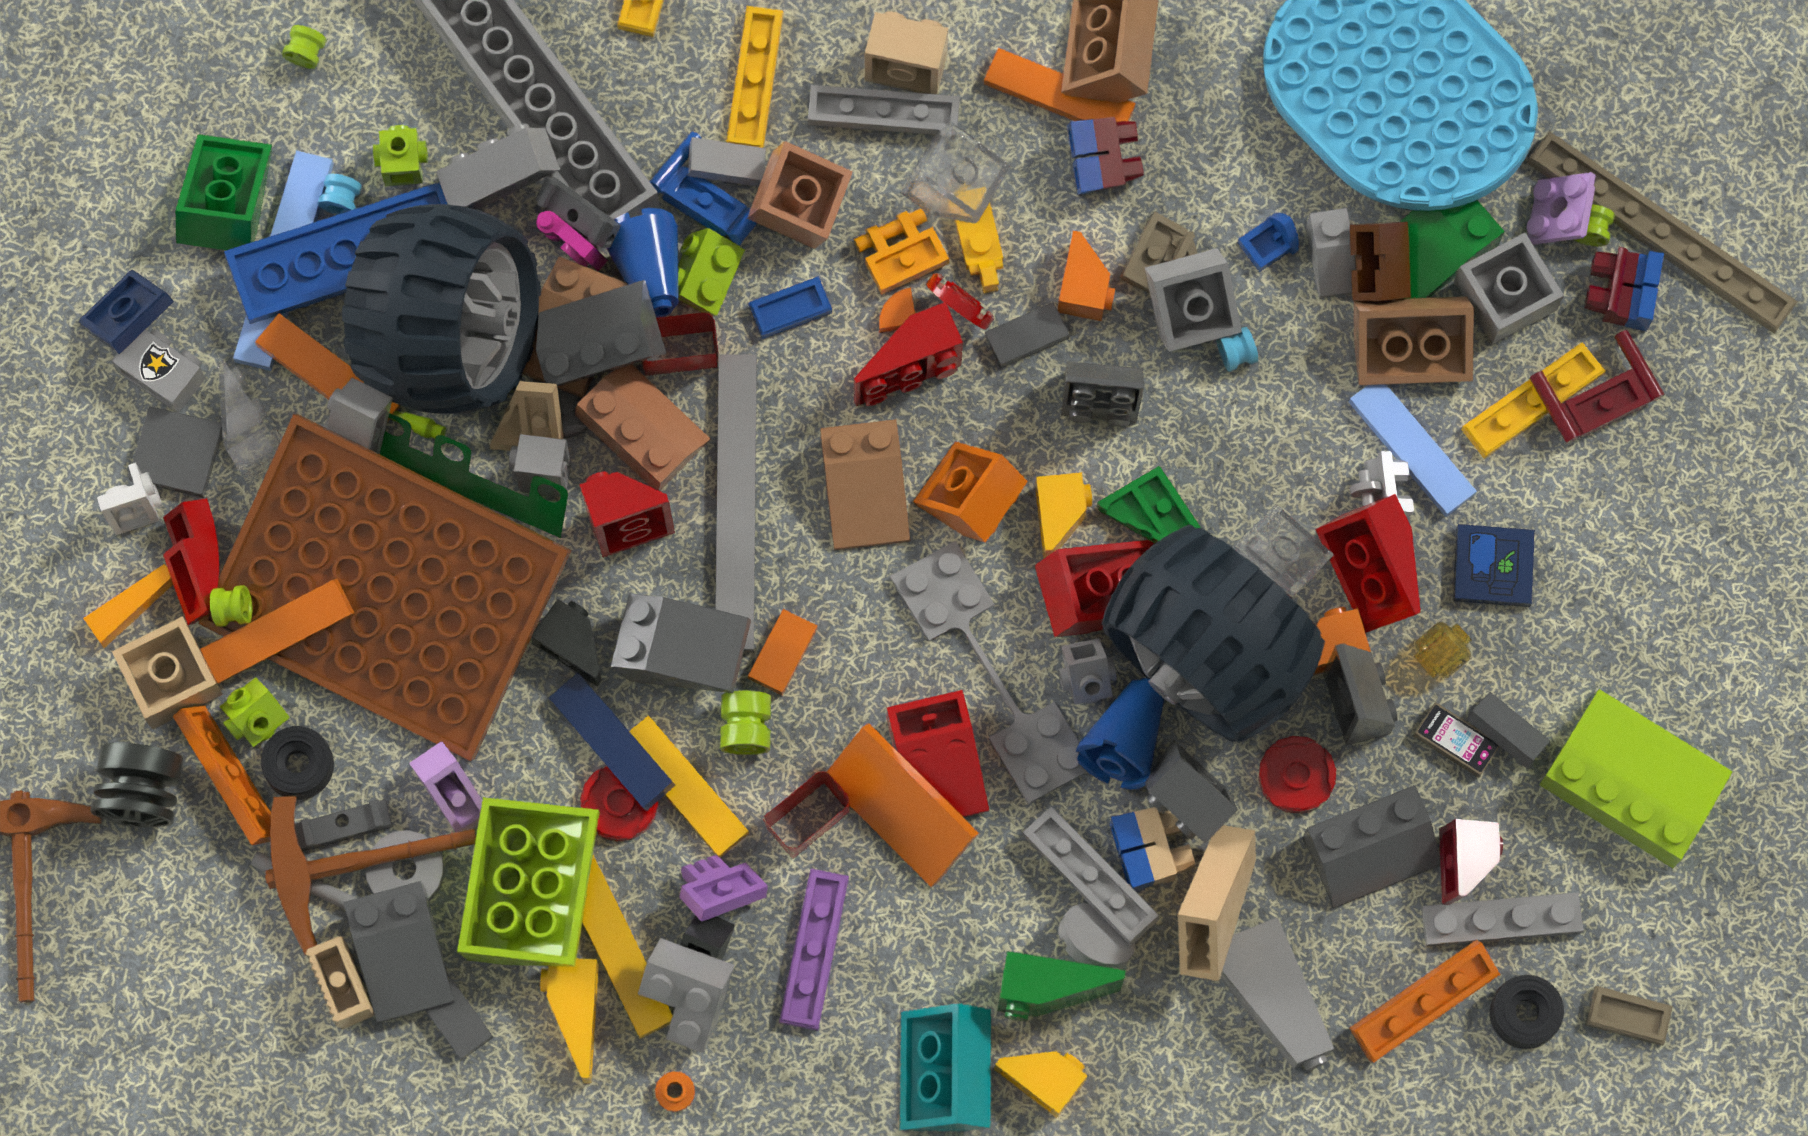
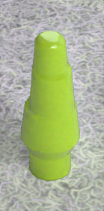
M400 411L393 413L407 420L411 425V430L425 439H435L437 435L445 436L446 427L437 424L432 418Z

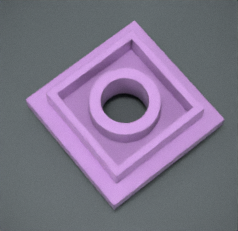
M1590 172L1538 180L1533 191L1534 203L1531 218L1527 223V236L1533 245L1579 239L1586 236L1595 192V174Z

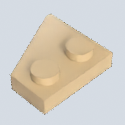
M519 381L490 443V449L511 451L512 446H518L520 434L564 440L557 384Z

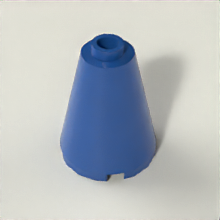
M644 208L641 209L642 215L630 218L629 212L622 214L614 219L621 227L611 247L606 248L627 285L642 280L646 281L656 318L666 317L672 313L679 302L678 225L673 214L664 209Z
M1148 678L1130 681L1076 748V752H1079L1077 761L1089 774L1107 784L1110 781V777L1122 781L1120 788L1123 789L1142 788L1146 785L1145 781L1151 773L1165 699L1148 683L1150 679Z

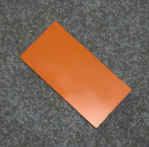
M870 723L860 729L827 771L847 793L849 805L930 887H933L941 880L979 834Z

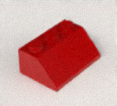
M607 471L598 472L587 477L585 483L579 484L587 515L603 558L675 533L667 494L619 472L608 474Z

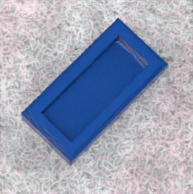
M819 276L748 302L749 309L762 339L832 314V307Z

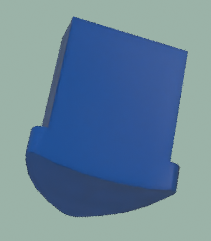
M1280 212L1272 214L1266 218L1265 222L1238 239V245L1259 272L1288 253L1293 255L1299 251L1298 234L1294 222L1290 216Z

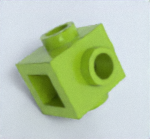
M394 125L389 127L388 130L379 131V144H373V158L375 167H381L385 186L423 183L422 163H428V150L426 140L420 141L416 128H410L406 125Z
M256 677L244 687L234 690L228 696L227 701L219 706L228 717L223 724L237 741L244 737L253 747L269 739L276 729L290 718L271 692Z

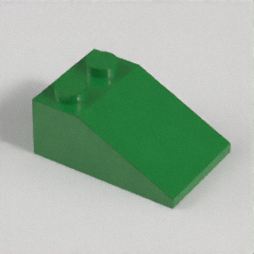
M197 135L175 210L177 244L230 250L255 241L272 144Z
M1478 200L1442 210H1412L1400 221L1408 222L1411 298L1432 297L1455 279L1460 266L1499 246L1505 231Z
M1007 951L997 1011L1005 1012L1004 1017L1007 1019L1028 1021V1016L1038 1017L1110 995L1121 990L1126 970Z

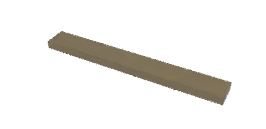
M1551 131L1548 132L1529 157L1527 164L1549 179L1590 172L1595 174V192L1592 204L1604 206L1612 210L1615 214L1614 224L1653 251L1664 253L1666 260L1772 333H1776L1798 301Z

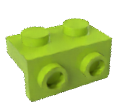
M707 228L689 234L682 243L680 249L682 256L678 263L679 300L696 310L709 313L715 317L718 315L745 249Z

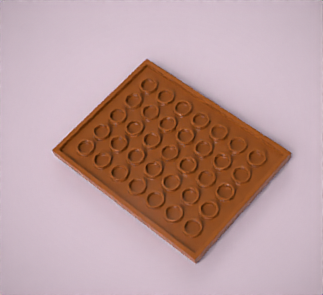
M293 414L218 579V588L230 591L239 585L247 586L252 600L253 612L251 622L327 582L338 579L355 614L268 659L435 744L442 741L449 751L472 761L480 749L572 550L299 414ZM211 612L198 622V624L223 637L247 625H241L234 621L230 622L227 626L217 627L213 622Z

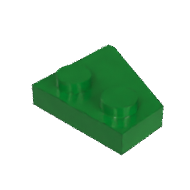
M1160 465L1097 502V508L1101 513L1154 544L1187 525L1201 528Z

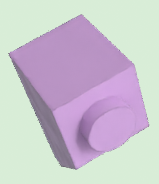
M442 741L409 763L455 832L478 827L482 799L458 761Z

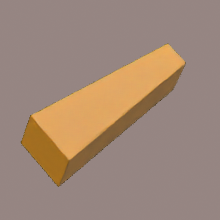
M163 564L83 618L103 648L107 647L173 585L168 568Z

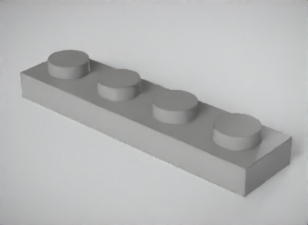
M811 85L808 125L957 137L960 96Z
M1052 807L1046 810L1023 831V837L1130 946L1159 921V915Z
M1579 892L1452 903L1451 905H1426L1421 908L1426 947L1472 943L1475 940L1489 942L1581 934L1584 931Z

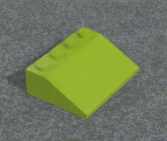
M1599 689L1539 785L1669 867L1674 868L1682 860L1733 771Z
M483 797L457 950L461 956L467 961L500 965L575 967L599 810Z

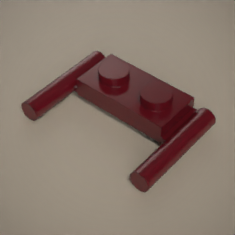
M1627 329L1616 334L1614 338L1632 369L1563 403L1559 401L1543 371H1539L1529 378L1566 444L1575 441L1579 437L1583 438L1646 407L1648 403L1654 402L1665 395Z

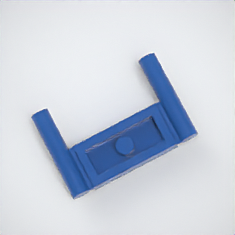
M690 132L649 182L657 193L663 194L664 201L706 228L715 231L725 238L729 236L733 243L740 245L758 223L747 219L750 212L747 205L704 178L688 176V168L682 165L689 158L690 141L692 137L701 138L698 133Z

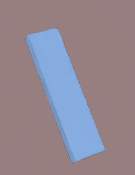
M1386 384L1367 385L1350 398L1349 404L1387 449L1391 451L1392 455L1397 460L1408 462L1409 475L1445 517L1475 496L1477 492Z

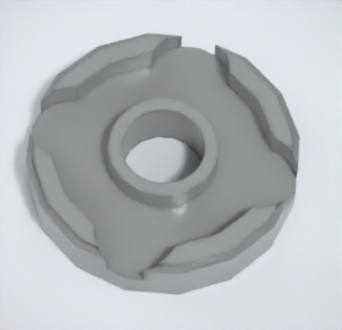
M410 830L395 831L381 838L371 850L407 843L409 840L412 842L427 839L424 834ZM440 852L417 856L413 859H403L410 860L416 865L415 874L408 880L398 879L394 875L395 866L402 860L365 868L366 880L373 894L421 881L427 891L429 901L440 890L444 876V860Z

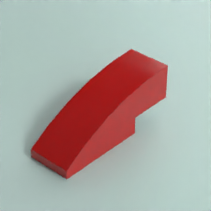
M207 498L181 502L163 517L173 547L167 550L163 557L188 625L195 624L211 612L210 594L214 588H218V541L214 519Z

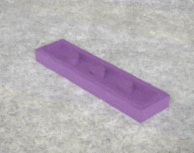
M810 868L779 1020L780 1024L816 1031L819 1029L849 876Z

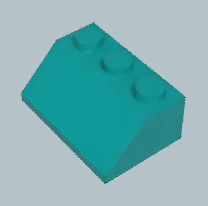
M956 1003L901 1012L900 1130L971 1131L991 1128V1009Z

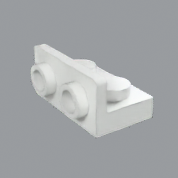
M136 463L128 465L134 485L129 487L127 485L115 486L107 490L105 495L97 497L101 512L115 535L160 521L156 508L162 507L158 490L155 484L153 485L149 473H141Z

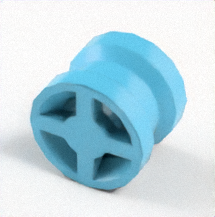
M327 174L324 180L326 190L319 197L318 206L336 215L356 209L354 199L360 194L362 185L348 176Z
M1246 326L1241 328V333L1216 339L1219 354L1228 372L1236 370L1239 364L1245 362L1254 364L1259 360L1254 339Z

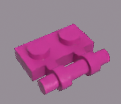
M544 211L538 215L536 220L537 228L551 241L558 242L562 240L564 244L560 248L577 264L585 267L590 264L595 270L599 271L608 261L591 243L555 213Z

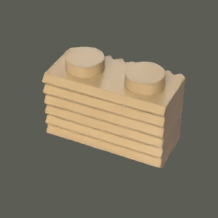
M342 936L335 937L307 950L305 955L308 957V962L312 966L311 969L315 973L314 977L318 980L317 984L324 995L323 999L327 1002L326 1006L333 1017L332 1021L338 1028L345 1029L375 1015L350 950Z

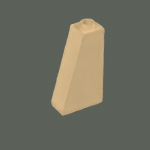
M1223 825L1211 837L1178 913L1181 975L1219 981L1256 862L1255 830Z

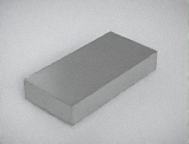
M692 137L689 145L688 176L759 187L765 172L766 148Z

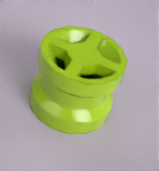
M293 25L289 32L291 37L290 43L284 46L281 54L292 64L307 69H315L319 62L317 54L319 50L325 47L327 39L323 34L310 27Z
M1592 204L1586 236L1573 240L1580 244L1594 247L1608 245L1611 236L1608 226L1614 221V212L1604 206Z
M239 585L230 591H226L223 588H214L211 591L210 610L213 622L217 627L227 626L230 622L234 621L241 625L251 622L253 609L251 595L247 586Z

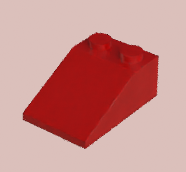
M1396 493L1344 513L1315 529L1352 609L1358 608L1365 633L1412 617L1421 612L1412 528Z
M1149 540L1062 548L1055 550L1035 564V570L1054 637L1081 635L1103 630L1102 621L1118 583L1130 566L1154 543Z

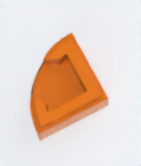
M911 287L898 291L886 301L880 313L879 333L897 330L910 315L915 314Z

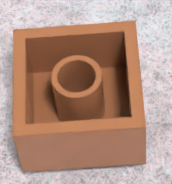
M784 141L772 151L747 219L815 249L829 237L853 171Z

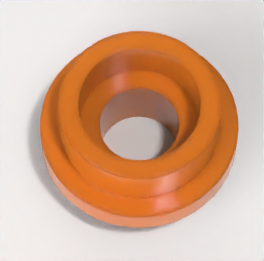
M668 1072L656 1084V1099L668 1111H682L689 1107L694 1100V1084L691 1078L682 1072ZM673 1084H678L683 1089L682 1094L677 1098H672L667 1094L668 1088Z

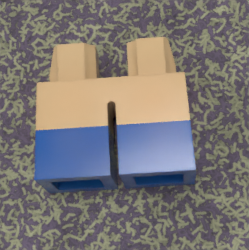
M1153 807L1111 817L1109 826L1119 858L1121 857L1120 863L1125 880L1137 893L1157 884L1175 881L1177 874L1189 870L1195 865L1190 845L1174 849L1169 848L1166 837L1183 833L1175 824L1179 819L1169 810L1163 814Z

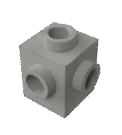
M1097 638L1061 646L1064 668L1058 669L1060 684L1063 692L1070 691L1074 704H1092L1101 699L1112 697L1110 682L1117 680L1113 659L1106 657L1100 639Z

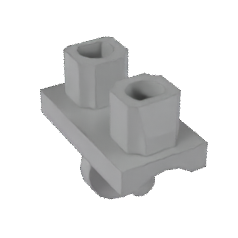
M1391 451L1379 452L1378 457L1364 462L1365 470L1358 472L1360 483L1349 487L1350 496L1362 498V504L1365 506L1396 493L1397 495L1396 485H1402L1408 481V462L1392 459ZM1397 495L1406 517L1408 518L1413 515V499L1410 496Z

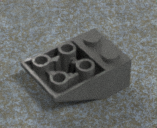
M1067 361L1061 416H1069L1070 421L1077 423H1088L1092 419L1107 420V424L1117 427L1128 426L1130 422L1137 423L1144 391L1143 368Z

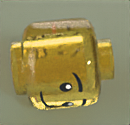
M1437 622L1416 640L1415 649L1417 653L1413 656L1433 679L1437 675L1442 678H1449L1471 659V651L1467 644L1472 639L1457 623L1450 627L1445 622Z

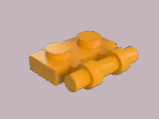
M922 208L911 213L904 211L897 214L896 220L880 227L877 225L865 229V234L853 239L859 253L871 247L876 251L875 254L865 258V264L881 295L949 264V257L934 228L931 227L920 233L916 226L927 222V217ZM901 233L906 236L907 239L890 247L886 243V240Z

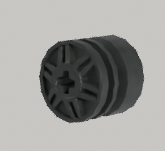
M119 742L103 744L100 749L97 772L113 780V782L94 786V794L102 799L92 801L90 812L99 818L128 827L148 828L172 825L175 814L167 808L175 806L177 798L175 795L161 790V788L180 784L184 758L173 751L144 744Z

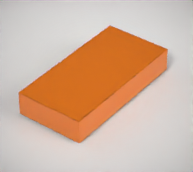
M783 609L748 674V679L783 696L818 626Z

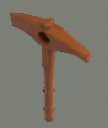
M22 790L10 793V800L0 801V834L12 837L18 972L16 980L18 981V1002L26 1003L35 1001L34 980L36 979L33 967L34 934H32L31 902L33 880L31 836L57 826L72 823L101 824L102 818L93 815L90 812L91 806L52 799L30 798V792H23Z
M297 796L273 797L270 825L273 869L266 870L265 879L269 889L277 888L284 913L305 955L309 948L318 945L313 934L309 912L312 880L355 872L379 864L408 858L413 859L417 856L475 845V829L455 833L451 831L450 834L412 842L409 840L407 843L379 849L350 852L308 861L300 848L296 834L295 810Z

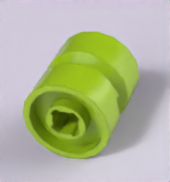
M734 691L733 693L722 694L721 718L727 724L721 727L720 750L735 755H759L769 752L771 730L767 728L764 722L771 719V695L759 691Z

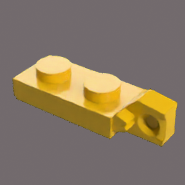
M987 188L951 195L950 204L966 270L969 269L970 276L979 274L983 293L998 291L999 281L996 270L1003 269L1004 267L1003 254Z

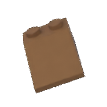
M559 256L541 290L539 312L623 287L627 283ZM536 329L532 346L534 349L530 361L527 362L522 374L545 383L536 352L538 332ZM593 377L557 386V388L583 398Z
M897 420L820 428L834 550L910 542Z

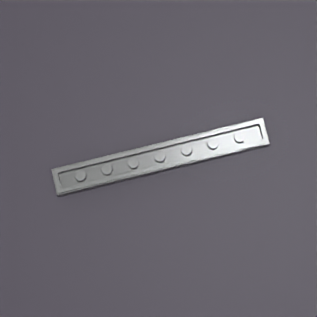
M719 354L715 609L751 619L744 652H754L757 354Z

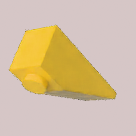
M576 958L575 967L548 966V968H542L540 992H547L546 997L583 1083L592 1084L599 964L597 959Z

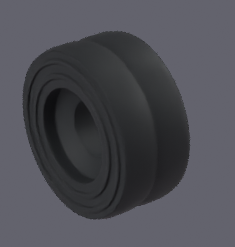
M292 726L276 732L267 741L261 754V769L268 784L275 792L283 797L297 796L296 800H302L317 795L327 786L333 774L334 758L327 742L319 733L307 727ZM303 753L308 757V766L304 771L293 773L287 769V760L292 754Z
M1519 975L1506 981L1493 996L1489 1011L1490 1021L1496 1034L1507 1044L1520 1049H1533L1547 1043L1558 1032L1564 1018V1005L1559 992L1550 982L1535 975ZM1522 1001L1533 1003L1538 1012L1536 1020L1530 1023L1521 1021L1516 1015L1517 1004Z

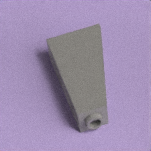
M1278 917L1234 934L1220 979L1293 1069L1304 1065L1305 1070L1309 1071L1328 1062L1326 1056L1332 1053L1334 1047Z

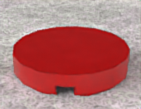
M933 273L926 286L965 319L987 330L994 320L993 314L987 311L983 315L981 313L983 307L977 299L954 282L947 280L945 284H942L940 281L943 279V276L939 273Z
M1290 736L1275 742L1266 751L1259 764L1258 781L1263 795L1273 806L1287 813L1303 814L1316 810L1328 800L1336 784V767L1332 755L1326 748L1316 743L1317 741L1303 736Z
M608 766L593 772L584 784L580 797L581 808L600 811L596 834L602 838L617 842L632 840L646 832L655 820L659 806L657 801L646 811Z

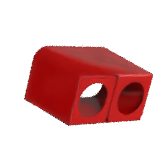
M701 312L656 318L661 337L712 331L715 353L656 361L645 360L642 361L646 376L717 368L719 352L715 320L712 315Z
M818 772L764 816L765 820L763 819L771 835L790 857L794 859L850 813L849 797L829 773ZM824 783L845 808L800 846L788 847L771 827Z

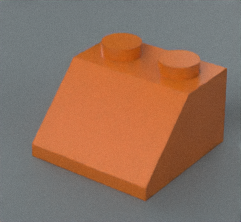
M955 441L913 503L961 535L986 543L989 537L996 531L998 524L1011 505L1016 502L1028 481L1002 454Z

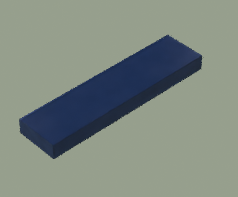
M578 672L549 697L646 811L676 786Z

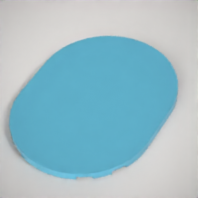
M1286 0L1277 11L1275 20L1266 36L1263 57L1264 79L1270 98L1279 114L1337 176L1357 192L1370 199L1393 207L1410 210L1429 211L1458 207L1488 195L1505 183L1520 167L1531 148L1537 125L1538 104L1533 87L1534 82L1529 70L1518 53L1465 0Z

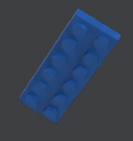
M440 182L224 251L249 324L275 317L278 313L284 314L345 294L347 287H345L346 280L356 257L355 252L360 242L364 241L369 234V228L377 220L386 218L387 214L404 208L428 204H447Z

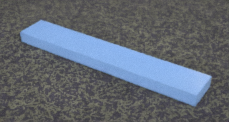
M296 151L270 236L317 222L320 212L318 200L325 193L324 180L326 175L332 172L334 165L332 159ZM289 312L281 315L287 319ZM247 316L245 317L233 357L235 363L272 371L275 360L255 345V341L275 317L249 324Z

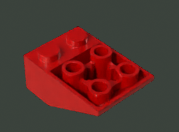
M946 302L910 315L854 378V403L856 406L864 403L866 406L879 404L887 398V394L897 390H901L902 393L910 392L920 387L923 380L934 376L937 379H943L957 372V367H960L962 364L963 341Z
M963 690L887 707L886 719L893 747L962 817L989 812L990 809L975 738Z

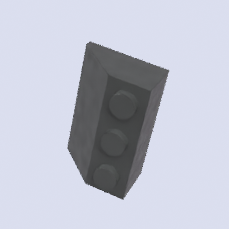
M645 280L539 312L536 352L545 383L563 386L666 354Z
M1416 785L1310 826L1303 835L1304 842L1333 908L1440 866V855L1432 822Z

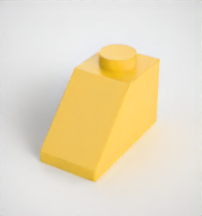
M1082 472L1036 477L1035 494L1043 559L1065 544L1084 521L1086 507H1092L1090 484H1083Z
M1057 1051L1000 1058L994 1068L997 1073L1056 1118L1059 1117L1088 1077L1083 1072L1085 1066L1077 1058L1069 1053L1062 1056Z

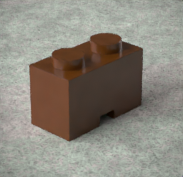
M1375 222L1350 225L1351 255H1356V270H1351L1352 301H1383L1411 298L1408 222Z

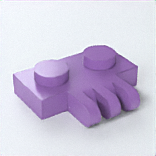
M713 855L707 858V862L702 859L696 861L694 866L688 864L681 868L682 877L688 884L681 886L679 898L701 922L766 898L768 885L746 862L729 868L718 855Z

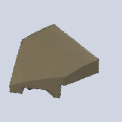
M1154 211L1150 215L1119 279L1150 293L1145 267L1197 254L1198 252L1193 240L1195 238L1194 232H1188L1186 228Z

